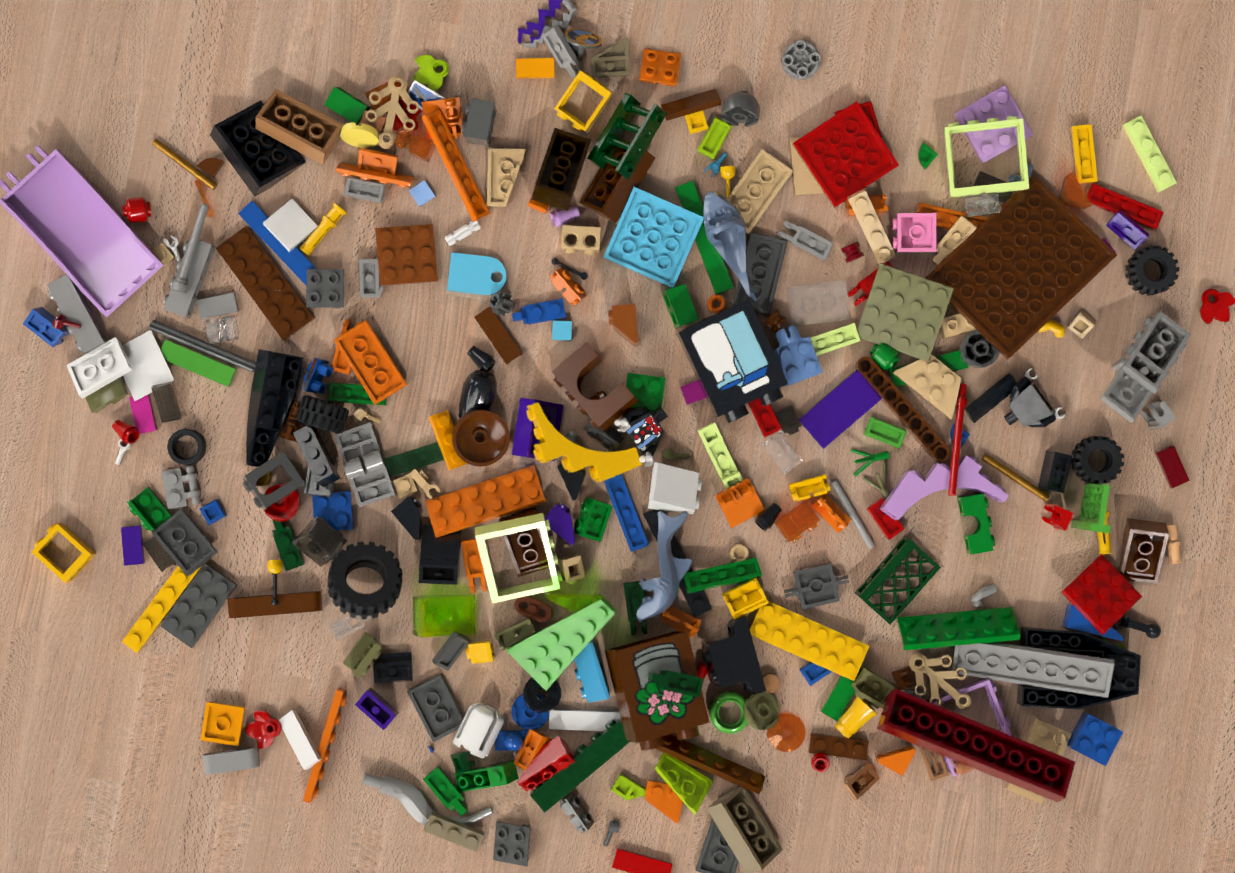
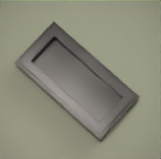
M454 631L432 659V662L448 671L470 643V639Z

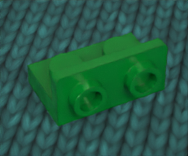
M150 487L145 488L135 498L127 501L129 504L128 509L134 516L138 515L142 520L140 522L147 531H154L173 516Z
M585 497L580 506L579 518L574 524V533L601 542L613 506Z

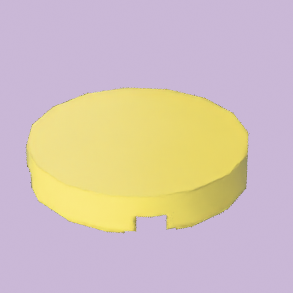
M351 122L342 126L340 137L344 142L352 146L369 148L378 144L379 133L370 125L361 123V126H359L355 122Z

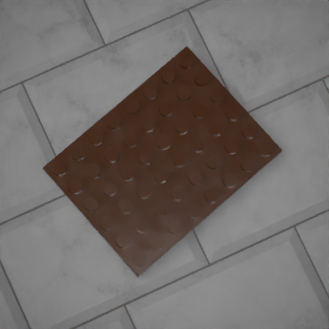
M1033 175L1029 179L1028 190L1016 191L929 273L926 279L953 287L954 291L950 304L1009 360L1100 273L1117 254Z

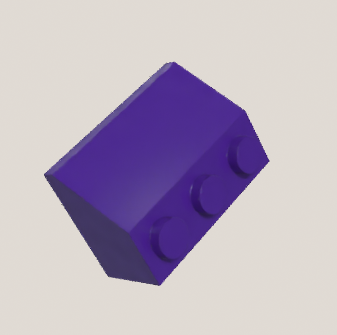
M520 398L512 455L535 458L533 452L535 449L534 445L540 443V439L538 440L534 434L533 429H535L533 421H530L527 416V406L539 402L548 421L559 432L563 404Z

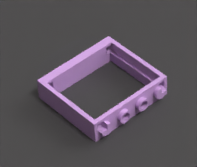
M982 678L955 689L960 694H965L983 686L1001 732L1011 735L1009 730L1011 724L1008 717L1003 715L1002 710L1004 706L1000 698L997 699L995 695L997 689L993 681ZM948 693L939 696L941 703L953 698ZM933 700L932 704L937 705L939 704V701ZM943 756L950 774L953 777L958 776L954 773L953 768L956 767L952 765V759Z

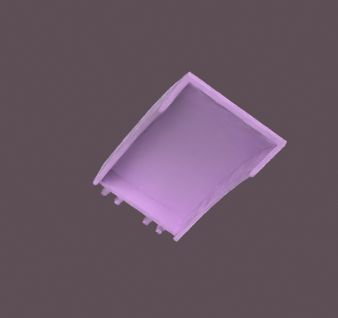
M37 145L35 149L44 160L39 163L32 154L28 153L26 157L36 168L21 181L11 171L7 172V177L16 186L11 189L4 180L0 179V186L7 192L0 199V204L54 259L77 285L79 290L108 317L164 265L117 210L59 149H55L48 155Z

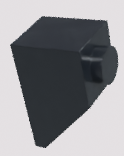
M408 496L391 512L416 541L421 535L423 510L420 507L422 504L416 497Z

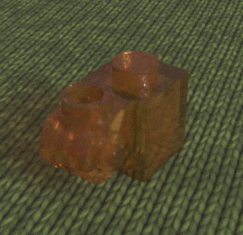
M399 130L396 139H394L396 146L399 149L408 148L412 156L429 163L436 148L434 142L418 134L414 137L409 134L410 132Z

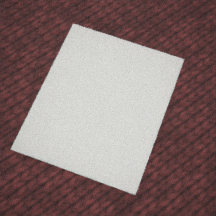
M151 330L122 345L132 367V370L123 375L134 401L174 381Z

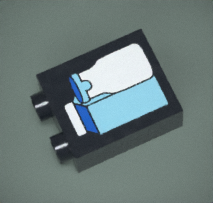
M749 299L676 333L715 417L724 415L727 422L730 423L749 414L745 404L757 398L760 399L762 406H766L784 397L780 388L789 383Z

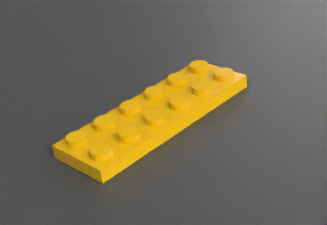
M770 601L758 609L750 628L751 636L852 681H855L869 648L867 644Z

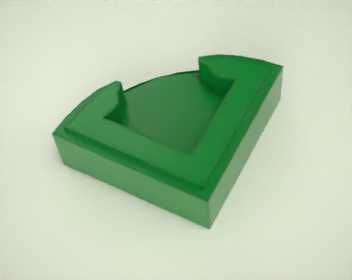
M924 142L919 148L918 160L925 170L938 154Z

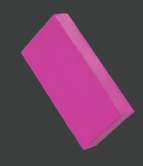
M150 394L137 401H134L133 396L129 397L135 426L139 434L156 431L157 425Z

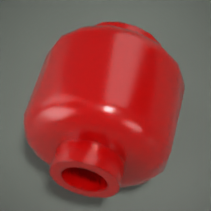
M144 197L128 198L126 205H122L123 217H127L130 223L146 222L148 217H151L150 202H147Z

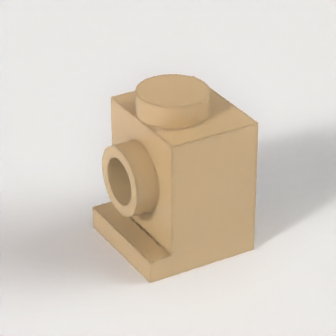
M572 553L558 557L563 581L575 584L580 582L579 579L585 578L581 555ZM572 566V570L569 572L568 567Z

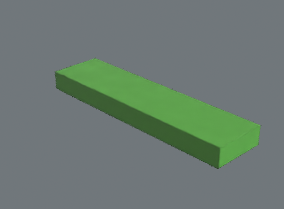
M168 340L164 341L161 348L162 355L166 361L230 387L237 369Z

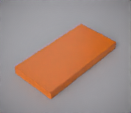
M367 320L334 339L337 347L374 405L408 385Z

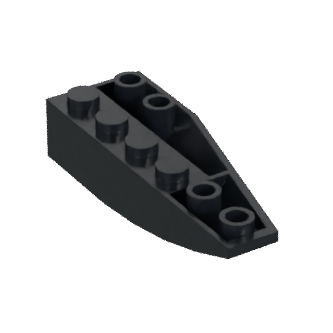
M258 350L248 410L246 465L259 467L269 460L297 394L303 357Z

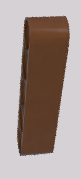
M321 591L277 594V599L279 600L277 606L271 604L273 595L227 599L229 618L323 611Z

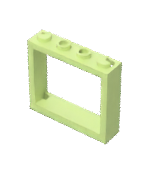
M1009 116L1004 121H999L998 118L987 119L986 123L972 120L967 121V125H960L959 122L948 124V127L944 128L950 198L1029 189L1023 118L1018 119V116ZM1016 127L1021 181L955 188L951 134Z
M543 513L475 527V537L492 603L560 589L559 582L563 581L561 571L556 569V565L559 564L557 554L552 552V548L555 547L553 537L548 535V531L551 530L549 520H545ZM540 528L552 578L498 590L486 539Z

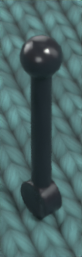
M552 258L551 260L553 265H559L575 273L582 280H586L588 277L587 273H581L559 262L557 258Z

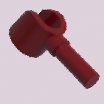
M61 314L56 316L52 324L55 329H62L64 325L81 328V324L66 320V317Z

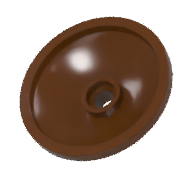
M474 410L458 420L452 433V443L456 454L467 464L479 467L488 466L504 456L509 447L510 433L507 424L498 414L489 410ZM478 432L483 433V436L481 438L476 437V434Z

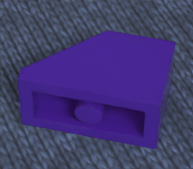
M562 503L560 505L555 504L545 517V520H549L552 531L573 545L575 538L572 515L569 514L570 509Z

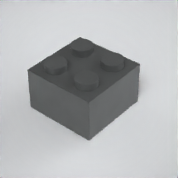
M471 98V103H467L465 111L467 122H463L462 126L463 137H465L467 143L490 147L497 111L494 102Z

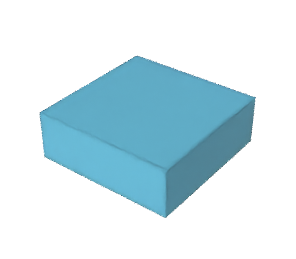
M553 321L552 340L572 341V321Z

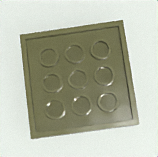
M880 263L857 330L859 337L879 345L886 343L899 352L929 361L954 288Z

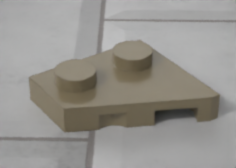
M624 38L616 45L610 46L602 53L591 57V73L593 78L630 76L628 38Z

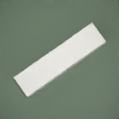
M553 709L549 712V729L605 731V725L612 719L615 721L619 719L621 722L622 720L619 711Z

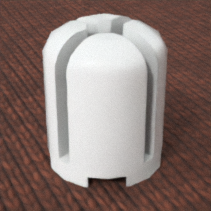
M480 702L473 703L468 708L452 742L459 748L462 744L465 749L471 751L470 754L481 758L487 757L502 728L504 717L498 710Z

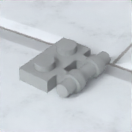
M194 466L186 467L188 475H183L182 468L161 472L168 509L188 506L187 498H192L193 505L200 504L199 496H201V493L197 487L196 479H198V476L195 473ZM184 481H189L190 492H186Z

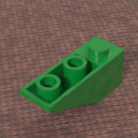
M514 760L474 768L464 773H455L459 791L464 792L508 785L519 779L516 765L513 764Z

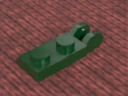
M640 581L623 583L628 621H630L632 636L636 635L634 620H638L637 610L644 598V590L641 584H639ZM644 620L641 626L643 634H648L646 620Z

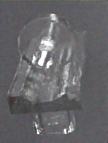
M998 192L990 194L981 193L980 195L963 198L967 217L1002 211Z

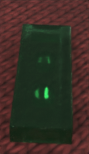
M438 442L385 458L390 477L444 460Z

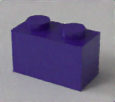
M371 687L355 704L383 730L399 714L396 709Z

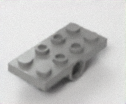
M371 422L334 435L343 459L345 473L350 480L359 507L396 495Z

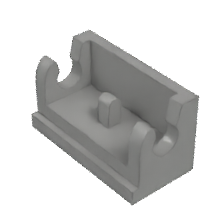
M1164 400L1153 401L1149 404L1152 410V417H1149L1145 411H1142V416L1149 425V430L1161 429L1176 418Z

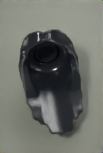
M476 370L466 378L459 402V418L474 410L490 411L497 393V382L493 374Z

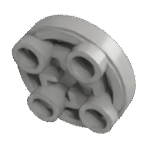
M798 40L785 49L782 55V67L789 77L795 80H806L817 72L821 57L814 45Z

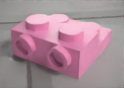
M897 213L896 218L892 219V229L896 230V237L892 239V248L896 249V253L936 252V213Z

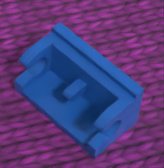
M43 307L32 309L23 325L52 347L63 343L62 338L70 334L65 325L62 329H55L52 324L56 317Z

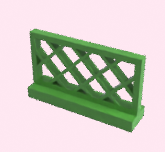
M1084 483L1079 521L1072 520L1071 528L1110 533L1111 526L1104 525L1110 485Z

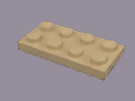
M763 149L727 198L742 215L747 234L751 232L793 172V170Z
M1034 718L1025 741L1063 756L1072 733ZM1008 782L1005 786L1006 789L1040 804L1043 803L1045 798Z

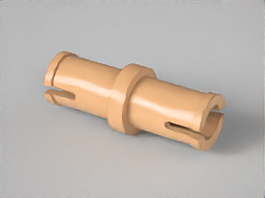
M1177 525L1167 526L1169 537L1166 546L1168 548L1169 564L1182 563L1179 548L1181 542L1178 541Z

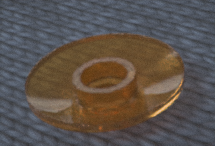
M779 714L778 722L774 727L767 730L768 740L779 751H794L801 746L805 739L804 724L793 714ZM786 730L790 731V736L788 737L783 735Z

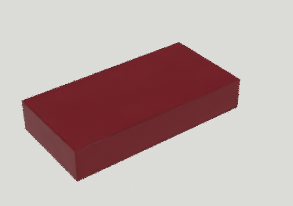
M1170 446L1155 453L1170 488L1190 481L1175 446Z

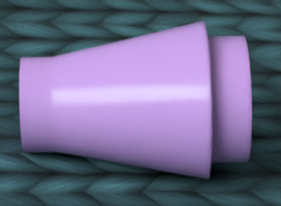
M577 206L569 207L568 211L554 209L553 212H550V217L554 227H562V225L580 217Z

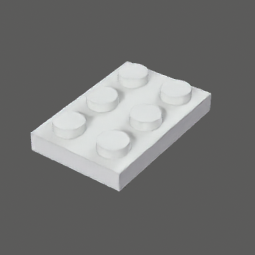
M117 337L66 365L81 398L87 397L132 370Z

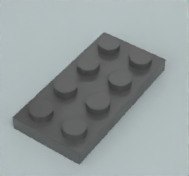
M205 563L160 627L190 648H193L237 584Z

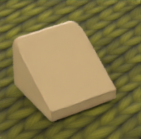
M1081 309L1067 327L1083 339L1095 326L1096 320Z

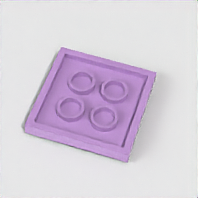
M1005 85L954 114L960 125H967V121L972 120L986 123L987 119L998 118L999 121H1004L1009 116H1018V119L1023 118ZM1023 118L1026 140L1033 136V133ZM1016 127L965 133L982 164L1017 145Z

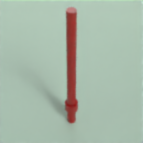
M963 383L960 384L955 406L957 409L948 490L949 496H956L964 408L967 407V399L965 398L967 385Z

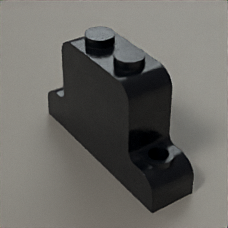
M741 616L735 620L732 618L727 626L728 636L709 641L704 645L702 655L704 662L709 668L707 672L710 682L719 687H728L742 682L746 692H764L766 688L747 617Z

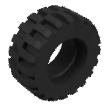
M358 542L357 546L350 544L347 546L346 551L341 549L338 552L337 557L333 558L329 567L327 581L329 596L333 598L332 602L336 607L340 606L342 613L349 612L352 618H355L356 615L361 616V619H367V616H371L372 619L377 618L380 612L383 615L387 613L389 607L392 608L396 604V599L399 598L403 581L402 568H399V560L397 558L394 559V553L390 550L386 552L385 546L381 544L379 547L374 546L375 542H369V545H365L364 542ZM357 568H371L381 575L383 586L373 593H359L348 585L347 575Z

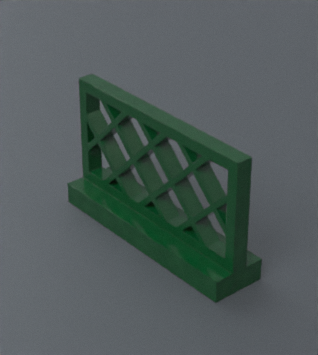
M904 536L856 590L855 594L891 625L941 567L910 538ZM913 549L918 552L917 561H909V553ZM922 563H930L934 566L929 573H922ZM909 564H918L919 574H909ZM899 565H905L906 575H896V568ZM919 577L918 586L910 588L909 578ZM906 578V588L897 589L896 579ZM886 579H893V589L883 590V582ZM906 591V599L903 602H897V592ZM893 592V602L884 603L883 593ZM880 593L879 604H872L868 600L873 594ZM884 606H894V613L889 618L884 615Z

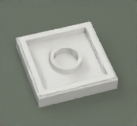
M293 199L289 200L263 222V225L289 252L318 227Z

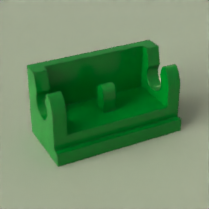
M340 87L333 88L324 104L347 120L355 122L356 125L360 123L364 111L371 109V106Z
M686 284L671 288L662 293L675 329L699 320Z

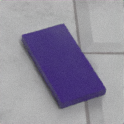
M856 370L798 421L821 448L824 449L877 404L881 398Z

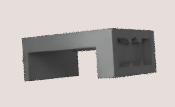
M285 452L280 453L243 477L244 482L242 483L247 492L251 491L254 495L253 501L258 508L262 507L264 511L288 494L302 488L305 484ZM280 466L290 482L271 494H261L256 488L257 480Z

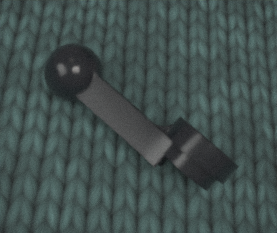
M1125 614L1121 617L1120 625L1117 626L1115 623L1112 626L1115 630L1132 628L1146 633L1151 639L1158 638L1161 634L1159 625L1139 623L1126 617Z

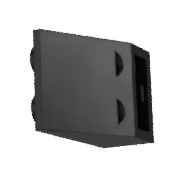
M423 524L419 583L459 584L462 530L436 538L432 525Z

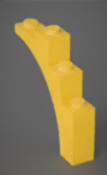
M539 402L527 406V416L530 421H533L535 429H533L535 437L538 440L540 439V443L535 444V449L533 450L535 458L540 463H546L562 456V465L568 473L590 466L589 473L591 478L595 479V482H602L642 465L639 461L636 447H629L614 452H600L581 447L565 438L553 427L543 413Z

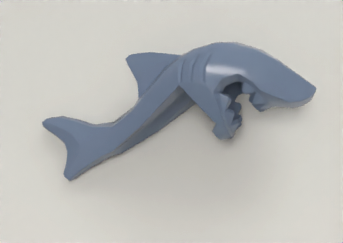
M708 191L704 196L703 203L706 237L737 275L748 297L756 301L757 298L748 277L746 264L745 221L737 208L726 197L718 192Z
M662 511L658 512L657 542L661 577L640 580L639 584H641L642 589L654 592V596L642 599V604L636 614L639 622L664 612L672 605L679 590V583L692 564V559H678L673 556L671 550V539L685 522L688 515L686 511L675 517H669Z

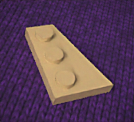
M488 148L487 207H507L527 151L526 149Z

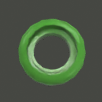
M734 691L718 694L712 700L709 707V717L712 724L719 731L726 734H735L742 731L748 725L744 715V705L747 699ZM726 702H735L741 708V716L734 723H726L720 719L719 709Z

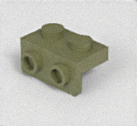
M364 632L344 659L343 664L350 668L353 675L357 678H360L362 674L366 675L371 667L369 665L373 659L376 660L382 652L381 642Z
M866 667L863 668L851 685L855 690L854 694L858 698L869 700V703L877 709L884 707L888 693L896 688L893 683Z

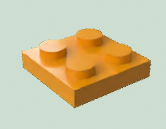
M207 701L200 740L239 746L246 707Z

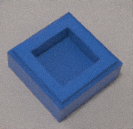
M218 499L200 508L208 525L227 516Z

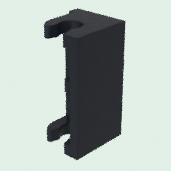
M1046 451L1038 488L1064 493L1072 455Z

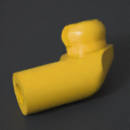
M1049 320L1038 331L1040 333L1051 330L1058 338L1065 335L1064 325L1055 320Z

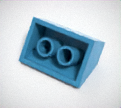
M592 640L574 660L577 669H574L576 678L581 680L583 685L580 691L583 699L587 698L588 703L610 698L607 681L594 640Z

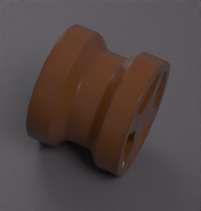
M776 309L764 324L770 325L772 331L776 333L788 318L781 316L779 310Z

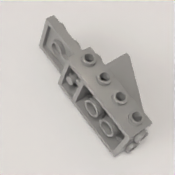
M1161 311L1153 317L1149 316L1142 324L1144 326L1143 330L1138 331L1134 336V344L1131 343L1125 350L1127 354L1112 367L1115 371V376L1100 398L1129 422H1133L1137 418L1150 395L1155 394L1159 390L1161 381L1169 374L1168 370L1178 360V354L1184 350L1187 345L1185 343L1191 335Z

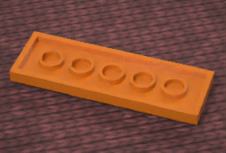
M535 465L425 501L436 538L546 502Z

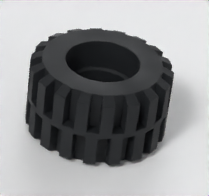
M1152 245L1132 254V257L1127 261L1129 265L1125 267V270L1128 271L1125 276L1130 279L1128 284L1129 286H1134V291H1140L1139 294H1147V296L1156 295L1169 290V287L1175 284L1174 280L1178 279L1179 276L1176 274L1179 271V267H1176L1178 260L1172 258L1174 254L1172 252L1168 253L1169 249L1161 248L1158 245L1153 247ZM1147 260L1155 261L1160 267V277L1156 282L1149 280L1144 274L1143 267Z
M306 395L302 397L296 419L299 422L339 434L343 432L349 410L345 407Z
M1088 437L1081 440V443H1077L1075 446L1076 450L1072 451L1074 456L1071 462H1073L1074 466L1071 467L1073 470H1076L1077 473L1075 475L1081 477V480L1084 482H1089L1090 484L1111 482L1110 480L1117 478V474L1122 472L1120 467L1124 466V462H1122L1124 454L1120 453L1121 447L1117 446V442L1110 440L1109 437ZM1094 449L1102 450L1106 456V465L1098 472L1094 471L1088 462L1089 455Z

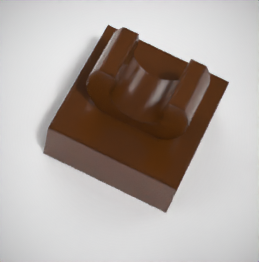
M910 666L891 672L898 690L916 685Z

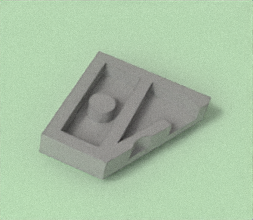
M359 259L360 298H379L385 287L380 286L378 259Z

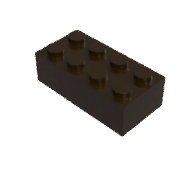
M554 128L531 200L565 211L569 210L591 139Z

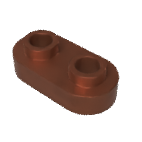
M530 596L520 597L515 601V609L519 614L538 622H546L552 615L551 607L547 603ZM523 601H526L528 603L527 608H523L521 606V603ZM545 609L546 614L540 615L539 610Z

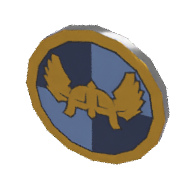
M569 29L565 32L564 37L571 48L577 51L576 57L578 61H582L585 48L595 49L602 44L600 36L588 30Z

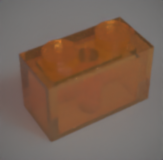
M804 501L774 522V524L787 542L792 541L794 543L802 537L801 533L805 530L810 532L818 526L817 522L820 519L807 501Z

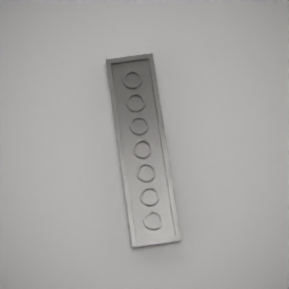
M991 642L955 646L952 671L964 668L967 676L1108 698L1114 660ZM959 671L957 673L959 675H965L964 671Z

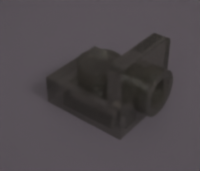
M792 405L774 413L783 434L788 433V435L799 432L798 428L802 425Z

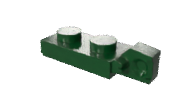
M273 520L275 530H272L273 538L285 570L289 571L305 565L293 530L289 525L285 526L284 522Z
M661 670L660 675L649 673L648 680L658 682L657 687L662 690L700 698L704 678L669 670Z

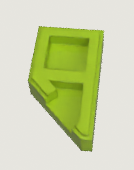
M620 773L611 787V791L625 800L644 796L646 788Z

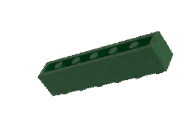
M612 719L605 725V731L601 733L599 731L590 737L591 741L585 745L583 743L575 750L576 754L573 755L575 762L554 774L550 779L538 784L530 791V796L544 813L630 743V741H626L623 724L619 719L617 721Z

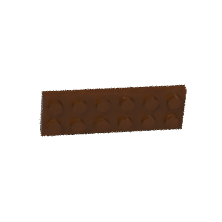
M245 226L216 247L219 254L283 341L315 319L248 226Z

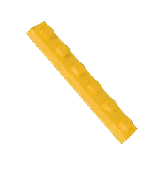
M178 566L122 642L136 653H139L202 566L189 577Z

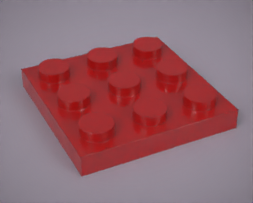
M1102 554L1061 591L1101 635L1106 633L1143 597Z

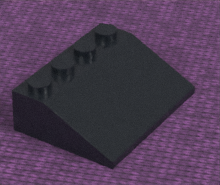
M262 101L215 124L210 133L211 138L254 197L270 189L305 164V160L298 151L255 129L256 116L264 106Z

